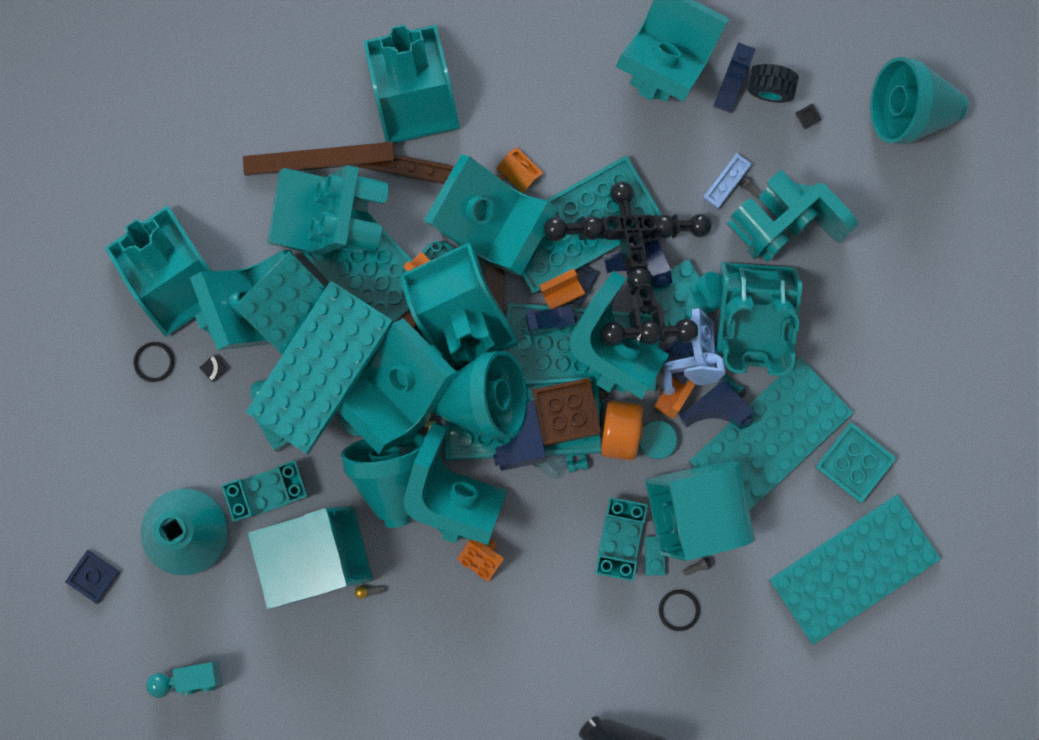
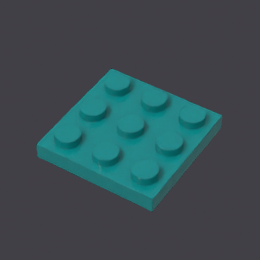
M689 259L671 269L672 284L654 289L653 285L651 287L657 303L663 307L665 322L663 326H675L682 319H691L692 309L700 308L708 315L718 308H710L702 292L697 289L696 283L700 280V277Z
M850 422L814 468L861 504L897 458Z

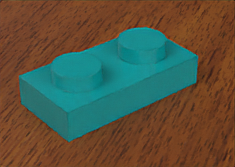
M644 537L645 576L665 575V556L660 555L657 537Z

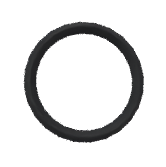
M146 343L137 350L134 356V369L138 376L145 381H161L173 369V354L162 343ZM150 346L163 348L170 358L167 372L158 378L146 377L138 368L137 363L140 353Z
M671 591L662 598L659 604L660 619L671 630H688L699 618V604L696 598L687 591ZM675 594L688 596L696 608L693 621L684 627L670 625L663 616L665 601Z

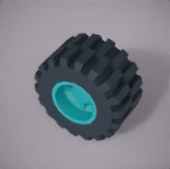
M759 64L752 67L747 90L754 97L764 101L775 103L790 102L795 98L799 76L796 72L784 66Z

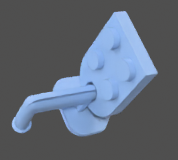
M700 308L692 309L691 320L699 328L697 338L692 341L694 357L669 361L664 365L663 382L665 395H671L675 392L672 386L673 373L684 371V376L696 385L716 383L726 373L724 359L716 355L715 322Z

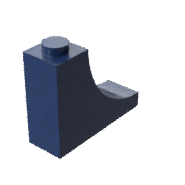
M737 43L713 107L731 113L755 53V48Z
M658 239L644 243L647 256L646 264H648L646 270L651 275V284L654 289L672 284L671 269ZM621 250L603 255L607 273L627 271L624 267Z
M571 305L549 310L531 309L526 311V323L530 338L574 327L575 321L578 320L576 310H572Z
M724 379L680 415V419L686 427L700 420L716 418L729 421L740 430L744 427H749L756 418L754 411Z
M534 401L527 402V417L519 434L507 444L496 447L497 454H493L495 466L499 465L501 471L547 462Z

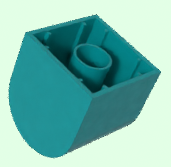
M732 461L703 465L645 479L660 555L689 561L740 548L756 540L740 462Z

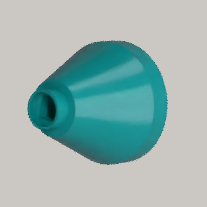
M905 57L893 58L882 67L874 82L870 98V117L875 133L884 142L895 144H908L951 126L957 121L962 120L968 110V100L965 95L961 94L959 89L920 60Z
M507 351L486 352L456 372L433 413L440 415L444 420L494 440L509 439L517 436L526 420L528 402L526 381L518 361Z
M416 433L411 438L381 454H378L365 439L352 443L341 452L344 473L379 519L384 520V524L388 528L402 527L411 522V517L405 511L403 500L414 461L425 440V436Z
M176 489L158 497L147 509L141 524V542L146 555L158 568L174 575H195L208 570L222 557L229 541V523L221 505L208 494L193 489ZM178 522L183 530V534L174 539L172 531L174 525Z

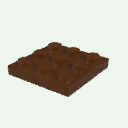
M589 378L532 390L544 447L601 435Z

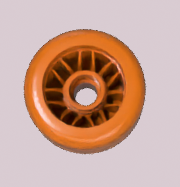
M611 400L607 403L601 444L602 456L626 461L636 459L639 442H641L643 433L642 405L618 400Z

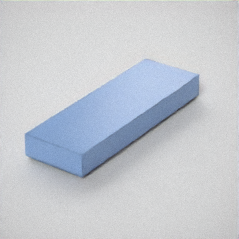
M736 153L704 195L703 199L718 210L752 164Z

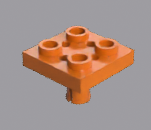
M470 539L457 560L463 566L475 572L480 578L489 582L504 558L494 552V549L497 547V543L494 540L490 539L489 544L486 545Z

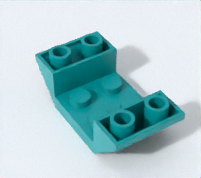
M296 460L278 465L277 468L221 485L233 522L255 517L308 497Z
M609 497L595 574L634 581L637 566L636 560L648 504Z

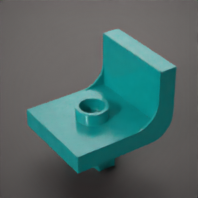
M653 0L640 29L621 53L615 67L633 76L629 84L635 86L639 91L638 94L650 101L659 99L667 102L670 96H673L684 102L702 75L730 18L694 0Z
M406 24L391 27V32L387 36L363 41L386 142L396 143L460 128L437 25L414 30L408 29Z
M461 154L426 215L424 222L458 246L470 242L477 258L482 262L521 276L544 235L545 222L555 216L558 208L549 201L530 197L515 190L472 157Z
M168 205L143 222L139 221L138 218L125 226L126 234L105 247L107 254L130 293L165 337L195 318V315L200 311L199 301L190 277L201 271H212Z
M470 242L400 275L409 309L418 328L430 345L433 344L443 354L442 358L454 370L466 366L486 352L498 351L518 342L513 328L485 281L476 252Z
M282 250L255 265L243 269L201 271L190 277L200 307L199 313L195 315L199 329L209 333L217 350L270 344L233 306L288 251L293 254L292 250Z
M613 271L593 297L570 337V349L579 361L590 367L588 372L595 376L597 380L596 385L607 392L618 390L625 394L628 390L643 399L669 354L654 345H647L641 341L637 343L635 339H624L622 343L614 347L607 346L602 342L600 338L602 326L611 321L617 322L613 315L612 306L627 279Z
M403 318L392 324L373 361L359 376L337 411L378 454H381L411 438L426 424L456 371L442 358L443 354L433 344L429 345Z
M432 423L412 467L403 500L405 511L412 519L439 530L442 534L441 539L453 543L460 539H471L488 545L507 490L450 471L443 464L440 456L447 427Z

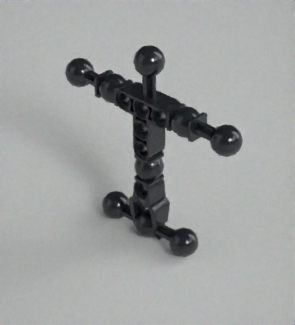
M620 181L615 183L610 189V197L614 203L619 205L620 215L608 216L607 218L602 216L601 219L595 216L587 218L581 216L578 223H566L560 217H552L545 222L543 232L551 241H560L569 234H578L580 241L584 238L592 241L599 238L620 241L624 267L627 270V283L632 289L630 294L633 295L631 298L632 311L629 313L631 327L623 328L618 322L613 321L606 323L600 331V338L603 343L614 347L622 343L624 339H635L637 343L641 341L644 344L652 345L659 340L664 342L669 337H676L682 343H690L697 338L699 328L691 319H682L675 326H663L665 324L663 307L657 303L651 288V275L646 270L648 264H646L647 256L643 239L655 238L656 235L664 239L671 236L675 238L679 232H690L699 238L705 237L712 229V222L708 216L699 213L691 217L690 220H678L677 214H674L673 217L665 214L660 216L632 215L630 202L633 199L634 190L629 183ZM640 312L651 315L653 321L647 320L641 323Z

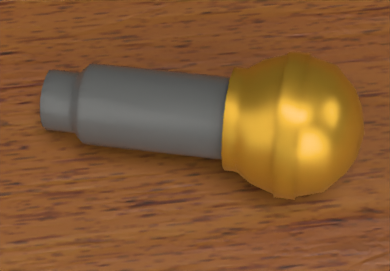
M358 586L355 589V596L358 599H363L367 595L381 594L385 591L384 587L381 586L369 588Z

